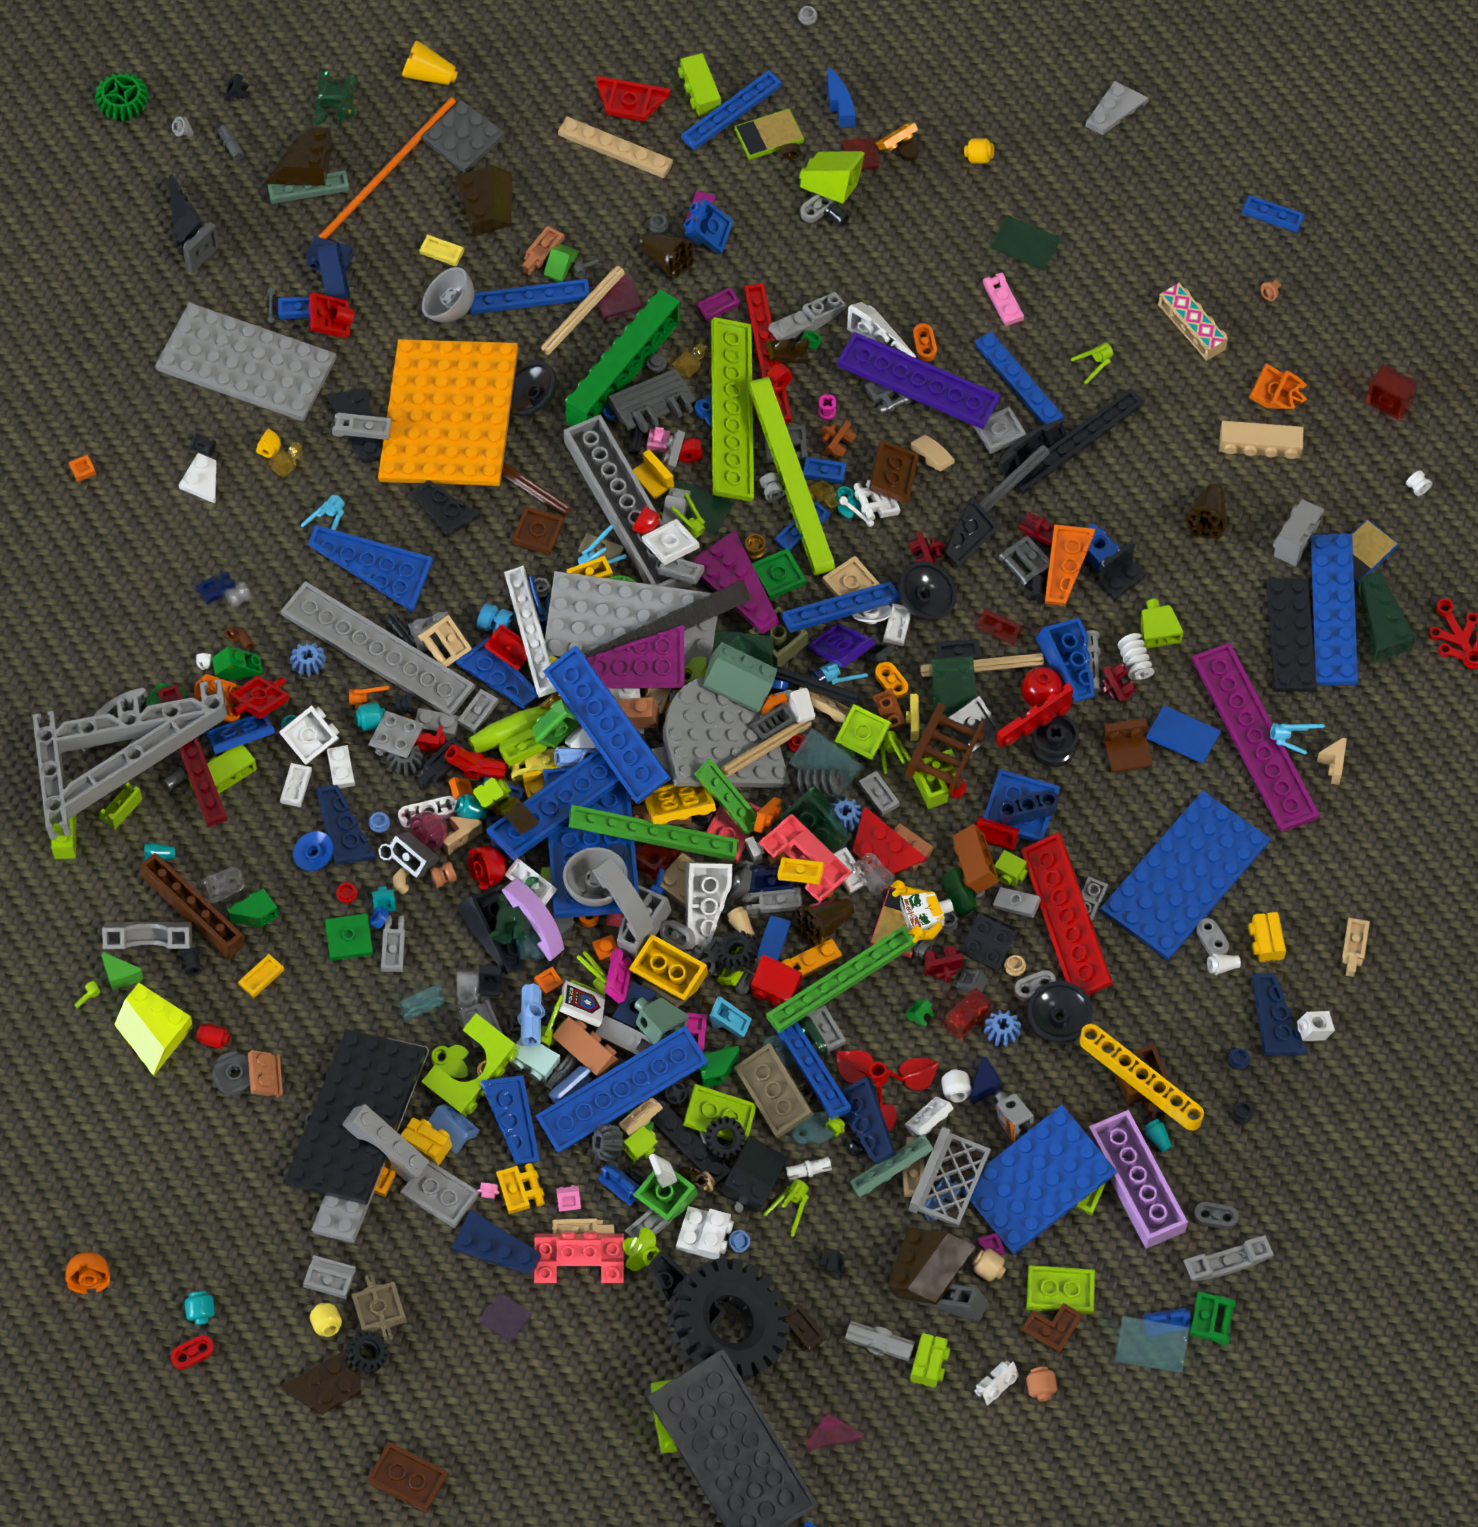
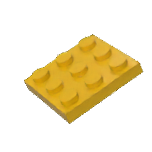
M673 783L661 786L643 800L653 824L662 825L672 820H685L690 816L707 815L712 811H716L715 802L705 787L674 786Z

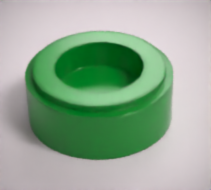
M810 330L804 331L801 336V340L806 338L809 340V348L817 349L822 342L821 337Z

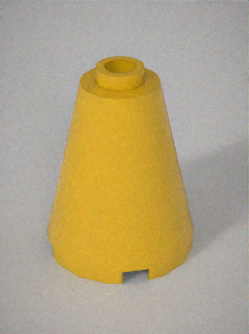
M416 40L406 61L402 76L408 79L449 85L450 82L454 83L458 72L455 71L456 67Z

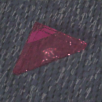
M827 1413L806 1444L805 1449L813 1450L858 1441L863 1438V1434Z

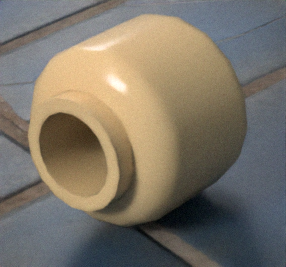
M990 1248L984 1251L981 1249L971 1263L974 1265L973 1272L988 1282L995 1278L999 1280L1006 1270L1003 1267L1004 1258Z

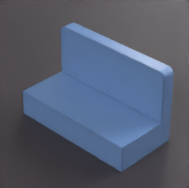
M579 1066L548 1093V1096L555 1104L593 1081L588 1075L591 1070L588 1067Z
M449 1103L438 1106L428 1120L435 1130L443 1129L449 1133L453 1144L450 1150L455 1154L459 1153L467 1140L476 1137L480 1131Z

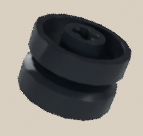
M1058 715L1047 725H1040L1035 728L1032 735L1031 750L1039 763L1056 768L1065 766L1072 761L1076 755L1079 731L1075 722L1066 715Z

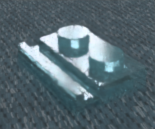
M440 984L400 1001L401 1015L405 1021L444 1004L443 990Z

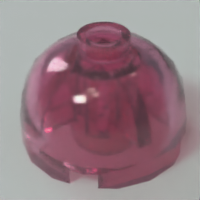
M423 811L407 821V826L410 825L411 828L409 832L434 853L444 846V841L448 837L447 821L443 816L431 811Z

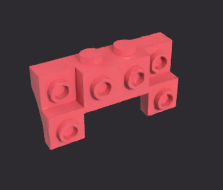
M793 814L785 818L759 842L773 858L784 852L792 859L824 862V871L820 885L807 883L804 887L818 902L831 895L853 873Z
M563 1231L561 1234L535 1233V1250L540 1253L541 1259L534 1271V1283H557V1266H601V1283H624V1234H597L596 1231H585L584 1234H575L574 1231Z

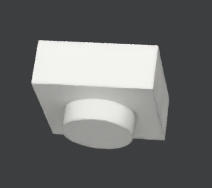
M753 836L745 839L746 849L754 865L762 863L763 847L759 842L756 843Z

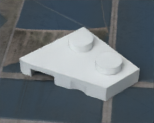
M198 453L179 483V489L215 503L216 460Z

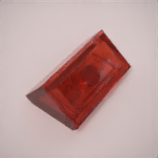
M984 609L976 628L1013 645L1024 627L988 609Z

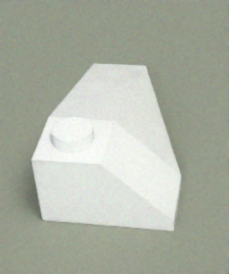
M862 302L849 306L847 330L852 333H859L916 358V355L872 306H867Z
M686 862V927L690 928L695 934V944L693 947L700 945L705 950L713 938L719 916L724 908L727 894L732 885V864Z

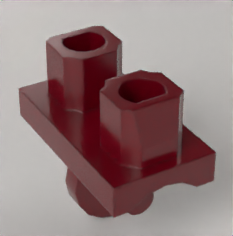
M1028 511L1018 530L1022 531L1026 536L1028 535L1041 541V544L1047 547L1051 546L1054 524L1048 522L1045 516L1039 517Z
M922 532L916 533L917 539L908 543L913 555L923 552L924 556L915 559V563L925 561L936 564L933 555L936 558L942 557L941 552L945 548L944 543L941 541L936 542L935 538H931V544L929 545L927 538H924Z
M1118 664L1113 667L1107 666L1103 668L1107 678L1102 680L1105 687L1100 690L1101 694H1109L1111 699L1118 697L1120 702L1125 701L1127 703L1132 700L1130 696L1137 692L1138 689L1131 680L1123 684L1121 678L1129 674L1126 666Z
M955 946L944 949V958L938 959L936 951L926 952L924 954L925 977L935 975L936 979L944 978L945 982L949 983L951 982V976L957 974V969L963 968L962 953L958 954Z

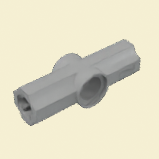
M853 1321L850 1322L845 1341L866 1347L869 1352L875 1355L885 1356L887 1354L908 1362L915 1345L914 1341L893 1335L886 1328L878 1326L872 1328Z

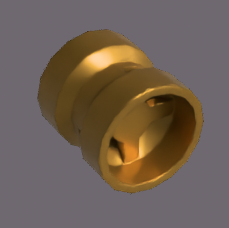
M751 534L745 540V551L750 561L756 562L765 556V539L759 534Z

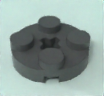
M228 1052L220 1056L216 1061L212 1071L213 1080L216 1087L225 1095H240L250 1089L247 1055L239 1054V1052ZM235 1069L236 1072L240 1071L241 1073L238 1074V1077H230L231 1070Z

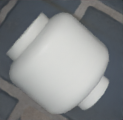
M953 1069L942 1077L943 1093L948 1100L962 1102L970 1095V1080L965 1071Z

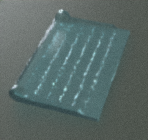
M1123 1316L1115 1362L1182 1373L1189 1327Z

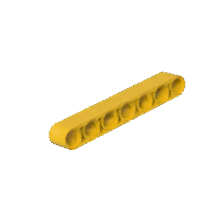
M1087 1024L1082 1028L1080 1045L1083 1049L1184 1128L1191 1131L1200 1128L1204 1117V1111L1200 1105L1095 1024ZM1092 1035L1095 1037V1039L1091 1040L1086 1038L1085 1036ZM1109 1048L1112 1052L1106 1053L1102 1049ZM1125 1061L1129 1065L1122 1066L1119 1062ZM1137 1075H1144L1146 1079H1139ZM1154 1088H1160L1164 1092L1157 1093L1154 1091ZM1176 1101L1179 1102L1181 1105L1174 1106L1171 1104V1102ZM1195 1115L1198 1119L1192 1120L1188 1116Z

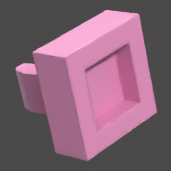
M655 427V429L650 428L647 450L667 453L668 447H666V442L670 436V431H665L664 428Z
M571 1185V1187H559L556 1189L559 1212L581 1209L578 1186Z

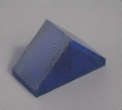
M982 1056L971 1093L970 1103L972 1104L1001 1091L1002 1081L985 1056Z

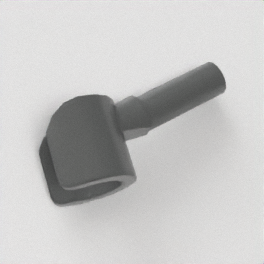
M596 258L587 263L576 262L573 270L575 276H584L586 274L585 269L599 263V260Z

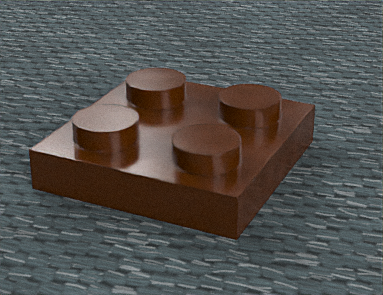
M525 506L513 535L512 544L551 555L563 527L564 517Z

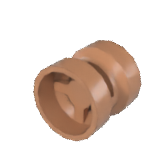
M450 861L443 863L439 868L433 867L429 869L436 888L442 887L444 883L457 881Z

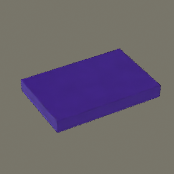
M837 622L810 642L807 648L809 652L844 668L874 646L875 643L872 638Z

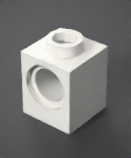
M1329 1011L1306 1012L1297 1021L1302 1041L1326 1040L1335 1031Z

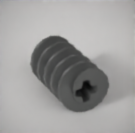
M799 768L797 786L803 795L808 793L811 795L816 793L819 795L824 793L827 795L832 793L839 795L844 786L843 772L839 769L838 774H836L835 768H831L830 774H828L827 768H823L822 774H820L819 768H815L814 774H812L811 768H807L806 774H804L803 768Z

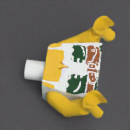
M900 880L895 881L891 885V887L896 888L892 895L894 897L902 896L900 897V908L910 930L908 935L912 934L914 936L912 939L914 943H917L919 940H933L944 926V914L954 911L951 900L947 899L938 902L935 892L905 886Z

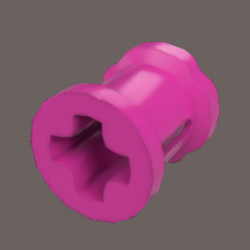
M825 394L819 398L818 415L823 420H831L836 415V398L834 396Z

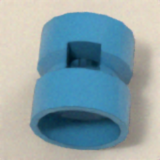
M485 603L478 616L477 628L487 632L492 630L494 633L499 625L503 624L508 629H511L514 613L505 609L499 611L497 606Z

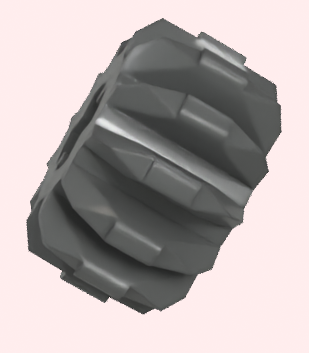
M413 746L408 758L405 759L388 752L387 763L391 771L396 770L397 775L404 772V775L407 777L409 771L415 774L416 768L421 767L423 756L419 746Z
M603 1124L595 1128L591 1145H593L592 1152L595 1154L596 1159L612 1161L621 1156V1150L624 1149L622 1146L624 1140L622 1139L623 1132L620 1131L619 1126Z

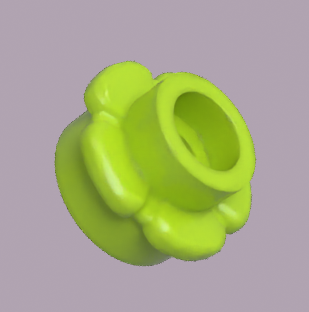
M830 1117L828 1118L829 1121L825 1123L827 1131L834 1137L842 1135L845 1132V1124L839 1117L833 1120Z

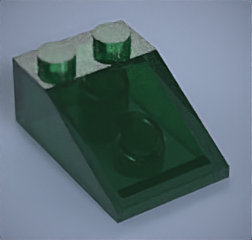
M973 656L931 659L929 668L933 710L935 711L938 702L946 705L943 714H946V717H948L976 697Z
M812 785L778 817L782 822L793 814L833 854L852 838L829 801L815 785Z

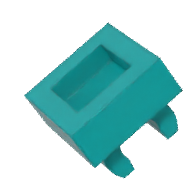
M380 886L377 892H372L374 911L381 906L389 911H396L393 889L387 890L386 886Z

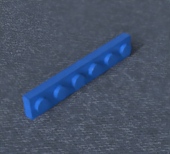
M768 70L682 133L681 139L695 151L781 88L782 82Z
M588 279L476 292L470 307L471 315L583 301L590 294Z
M992 332L975 341L976 348L1042 425L1056 420L1063 421V414Z
M889 581L784 611L781 618L789 632L792 633L899 602L900 596L892 582Z
M798 1022L781 1033H778L774 1028L830 1119L833 1120L850 1112V1104Z

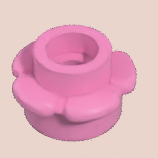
M481 1183L478 1192L482 1193L481 1197L494 1199L495 1195L499 1194L498 1185Z

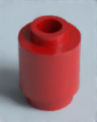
M206 1023V1025L201 1024L196 1040L200 1041L203 1045L223 1049L224 1046L229 1044L230 1033L224 1027Z

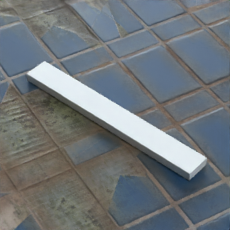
M524 566L506 571L504 574L536 692L540 698L557 692L543 672L551 665L549 653Z

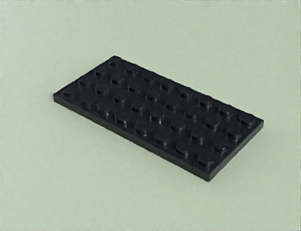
M346 1029L284 1180L285 1185L367 1205L386 1155L375 1145L356 1138L342 1124L355 1107L366 1104L397 1131L428 1053L426 1047Z
M724 1349L714 1353L646 1397L724 1527H786L818 1506Z

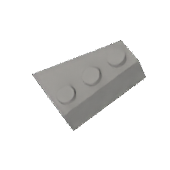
M639 885V896L651 917L654 929L640 941H636L626 925L627 919L625 916L622 917L617 943L623 951V955L629 956L632 959H636L651 934L656 936L661 924L672 911L667 897Z

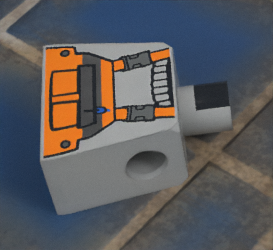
M1000 1092L994 1097L997 1107V1119L1012 1143H1014L1034 1127L1033 1114L1016 1094L1007 1097L1004 1092Z

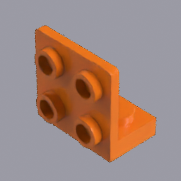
M205 674L195 683L193 698L202 702L200 683L208 682L209 687L207 689L209 695L216 694L215 680L220 678ZM221 679L227 709V716L223 721L230 723L240 719V714L238 716L232 714L231 709L237 705L229 701V694L241 687V685Z

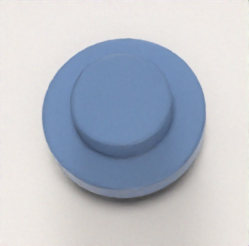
M376 812L369 819V827L376 833L385 832L390 827V819L386 814Z
M736 1230L729 1236V1247L734 1252H744L750 1245V1238L746 1232Z

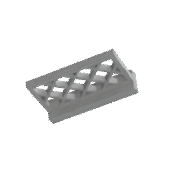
M942 1127L933 1147L934 1150L931 1152L911 1199L909 1211L916 1214L919 1211L959 1227L991 1149L950 1133V1129ZM951 1141L961 1144L963 1151L952 1154L949 1147ZM975 1150L984 1153L983 1158L976 1162L972 1161L969 1154ZM965 1154L970 1164L959 1168L955 1158ZM951 1160L955 1169L945 1173L941 1165L943 1162ZM972 1168L975 1177L965 1181L961 1172ZM957 1173L962 1183L951 1187L947 1177ZM943 1179L947 1188L937 1192L933 1184L935 1181ZM964 1187L967 1196L957 1200L953 1190ZM949 1192L954 1202L943 1206L939 1196ZM935 1198L939 1208L931 1210L924 1207L927 1200ZM956 1206L959 1212L957 1220L949 1217L945 1209Z

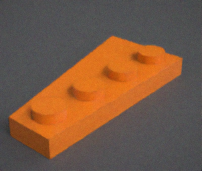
M1054 525L1045 604L1066 606L1096 529Z

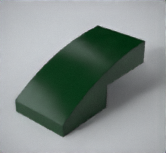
M955 867L941 876L945 892L960 917H964L977 908L973 890L965 886L961 868Z

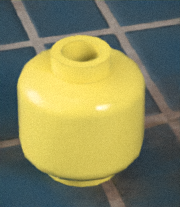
M320 1303L310 1313L311 1324L315 1332L320 1336H333L342 1325L339 1312L335 1305L331 1303Z

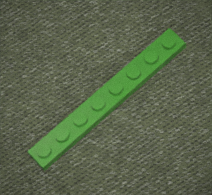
M572 805L570 808L568 827L730 861H734L736 858L738 839L667 824H653L652 821L576 805Z
M902 926L768 1012L766 1019L778 1033H781L917 945V943L912 941L914 936L912 934L908 935V929Z

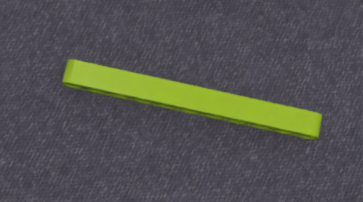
M764 377L749 381V392L799 535L802 533L801 541L814 576L831 572L835 569L834 560L770 378Z

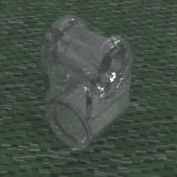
M872 853L863 855L861 860L853 864L854 874L874 895H881L894 882V876L891 871Z
M229 867L219 873L209 875L201 881L202 887L207 890L208 900L211 903L219 902L230 895L242 891L245 885L242 873L236 867ZM232 878H238L235 882H229Z
M457 970V997L459 1008L462 1010L478 1004L479 970Z

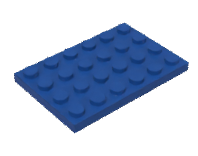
M1061 1105L984 1166L970 1202L994 1232L998 1234L1011 1253L1015 1255L1118 1172L1065 1107ZM975 1174L971 1176L968 1180L973 1179L975 1177ZM961 1187V1191L967 1196L964 1187Z

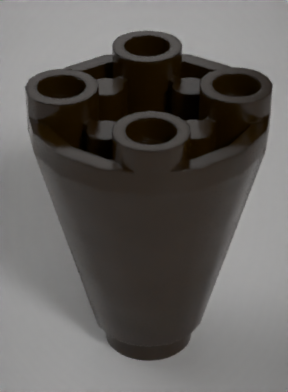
M645 233L640 238L639 246L670 276L678 278L687 268L693 266L695 259L692 257L694 249L692 241L686 238L656 233Z
M1210 484L1187 513L1186 525L1193 537L1219 539L1225 531L1227 523L1225 495L1220 485Z
M847 898L799 906L795 909L797 924L794 925V929L799 936L805 938L811 947H816L854 914V906Z

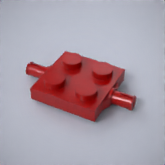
M257 675L229 694V701L237 705L231 709L232 714L238 716L242 712L247 711L259 719L263 718L289 700V694L280 688L286 684V679L281 676L279 679L271 682Z

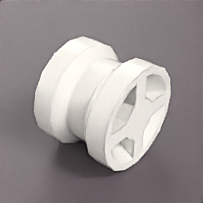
M1422 470L1415 472L1406 481L1407 486L1414 489L1416 496H1421L1432 486V482L1424 477L1425 474Z

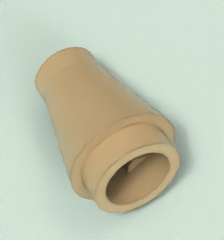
M743 907L735 908L727 914L728 922L739 933L742 930L746 934L749 933L751 937L755 934L752 930L747 910H744Z

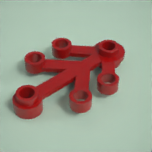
M1446 598L1439 600L1436 612L1445 618L1453 634L1445 632L1439 627H1432L1429 631V638L1433 641L1442 639L1461 646L1463 651L1451 648L1449 644L1443 643L1439 646L1438 654L1443 658L1452 656L1461 659L1466 667L1477 669L1478 631L1475 635L1476 642L1473 649L1468 641L1474 626L1478 623V615L1474 612L1467 614L1464 631H1462L1452 614L1453 602ZM1469 618H1474L1476 621H1470ZM1432 632H1437L1439 635H1433ZM1441 649H1447L1448 652H1443Z

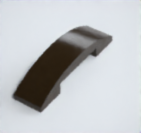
M510 796L492 808L496 816L500 819L504 817L508 820L514 830L520 835L539 824L528 808L514 796Z

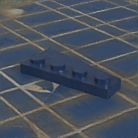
M338 785L317 787L316 794L325 831L331 838L334 846L332 855L333 865L375 860L376 854L374 850H371L368 839L360 830L359 823L355 816L353 817Z
M1254 973L1252 981L1263 1055H1306L1307 1049L1301 1042L1300 1032L1293 1023L1290 1008L1286 1006L1285 996L1275 973Z
M865 1077L842 1089L841 1092L851 1106V1111L843 1116L859 1137L861 1144L873 1162L879 1164L895 1156L896 1152L871 1079Z
M471 1209L452 1246L454 1252L531 1276L541 1259L539 1252Z

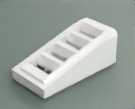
M655 1154L649 1155L660 1186L664 1188L676 1183L677 1178L671 1164Z

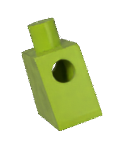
M1156 598L1148 600L1146 602L1148 609L1142 610L1140 620L1142 640L1145 643L1143 647L1147 649L1181 643L1183 630L1172 607L1169 605L1160 607L1159 600Z

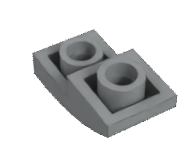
M1088 876L1082 890V895L1092 921L1109 885Z

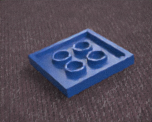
M999 769L983 818L999 823L997 816L999 805L1002 801L1044 790H1053L1058 795L1060 786ZM1049 801L1044 802L1047 805L1053 804ZM1029 806L1023 807V808H1025V809H1027V810H1031V809H1032V808L1029 807ZM1009 811L1003 812L1006 815L1012 814ZM1051 816L1012 825V827L1020 829L1018 833L1019 838L1038 842L1044 839Z

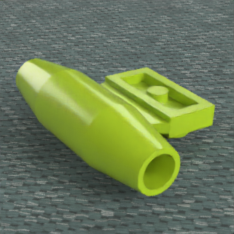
M545 705L516 712L498 720L468 739L473 752L477 753L499 748L501 756L509 767L547 750L546 745L540 744L535 740L532 727L536 724V720L540 716L545 715L549 710Z

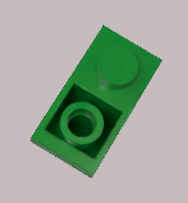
M228 646L212 657L214 673L217 677L236 680L263 674L260 655Z
M264 888L260 891L252 892L248 898L241 902H235L227 910L230 922L260 928L279 917L277 906Z
M726 1046L719 1051L703 1052L709 1064L698 1070L703 1087L707 1088L726 1081L739 1059L738 1046Z

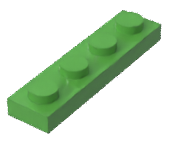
M707 759L694 775L743 834L749 835L754 830L757 813L714 761Z

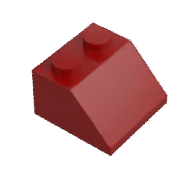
M763 954L751 983V993L755 998L762 1001L766 1000L772 1003L774 1007H778L801 991L802 972Z

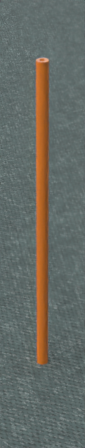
M451 97L318 237L327 239L418 144L422 139L421 137L456 104L454 98Z

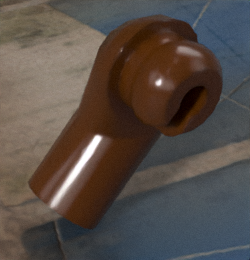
M232 627L225 630V637L231 641L241 642L245 650H249L254 646V643L244 629Z

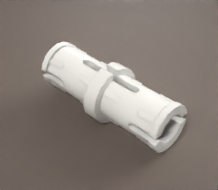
M829 1157L815 1161L806 1160L802 1164L786 1167L787 1178L789 1181L806 1176L810 1178L814 1174L831 1171V1162Z

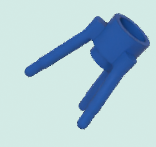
M530 575L529 580L537 606V614L541 628H545L548 621L550 595L547 593L545 610L541 606L533 576Z

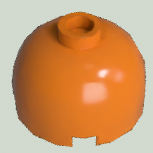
M86 1251L76 1254L66 1266L65 1278L67 1287L81 1294H88L86 1289L97 1288L96 1292L102 1291L110 1283L108 1263L98 1253Z

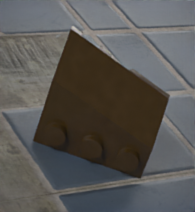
M311 127L298 137L268 177L266 184L325 186L333 148L331 128Z
M490 166L455 176L456 192L473 237L511 227V171Z
M908 1227L888 1287L898 1299L937 1305L952 1284L951 1280L958 1270H962L965 1266V1260L970 1254L973 1255L977 1247L946 1232Z

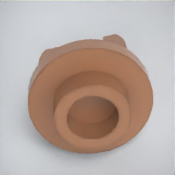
M1274 280L1272 283H1263L1261 285L1262 296L1267 301H1274L1278 297L1279 292L1277 289L1282 284L1277 280Z

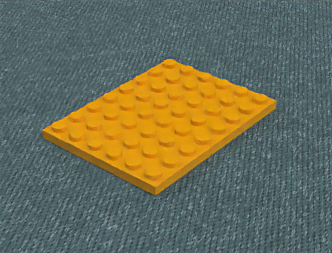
M398 339L387 418H391L392 423L389 440H383L378 474L379 482L425 483L429 480L434 484L500 486L519 348L518 343Z

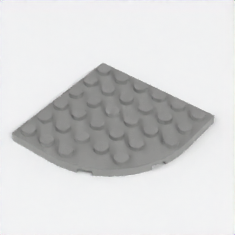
M705 676L685 685L669 704L665 713V724L663 725V741L674 786L704 787L694 773L707 759H712L718 768L721 769L723 765L760 744L762 741L750 727V724L761 718L763 714L760 711L756 713L702 687ZM765 722V724H766V726L769 728V730H772V728L769 726V724H768L767 722ZM759 725V729L763 734H766V731ZM780 746L727 777L734 787L787 788L790 784Z

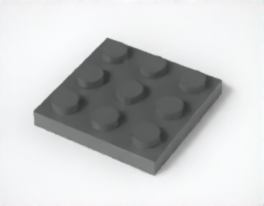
M461 100L421 138L422 142L461 171L467 173L505 137V132Z

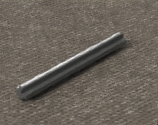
M1044 445L1040 446L979 503L986 512L989 511L1050 454L1047 447Z

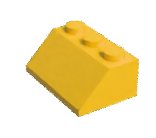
M653 934L650 935L629 968V971L683 1001H686L699 989L708 975L705 963Z

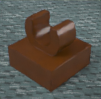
M1144 1100L1145 1109L1150 1112V1117L1153 1121L1157 1119L1156 1113L1162 1111L1164 1119H1168L1167 1113L1150 1100Z

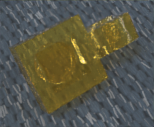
M699 343L691 354L686 350L672 363L673 368L677 369L679 373L688 379L701 367L699 360L707 354L704 351L706 347Z
M296 441L290 446L287 453L282 449L268 461V466L284 478L297 466L295 459L303 454L302 446Z
M821 480L808 487L810 495L815 501H825L830 508L839 505V502L834 499L837 496L834 486L826 481Z

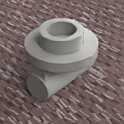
M180 116L175 118L172 123L174 134L176 136L187 135V137H191L194 132L187 118Z

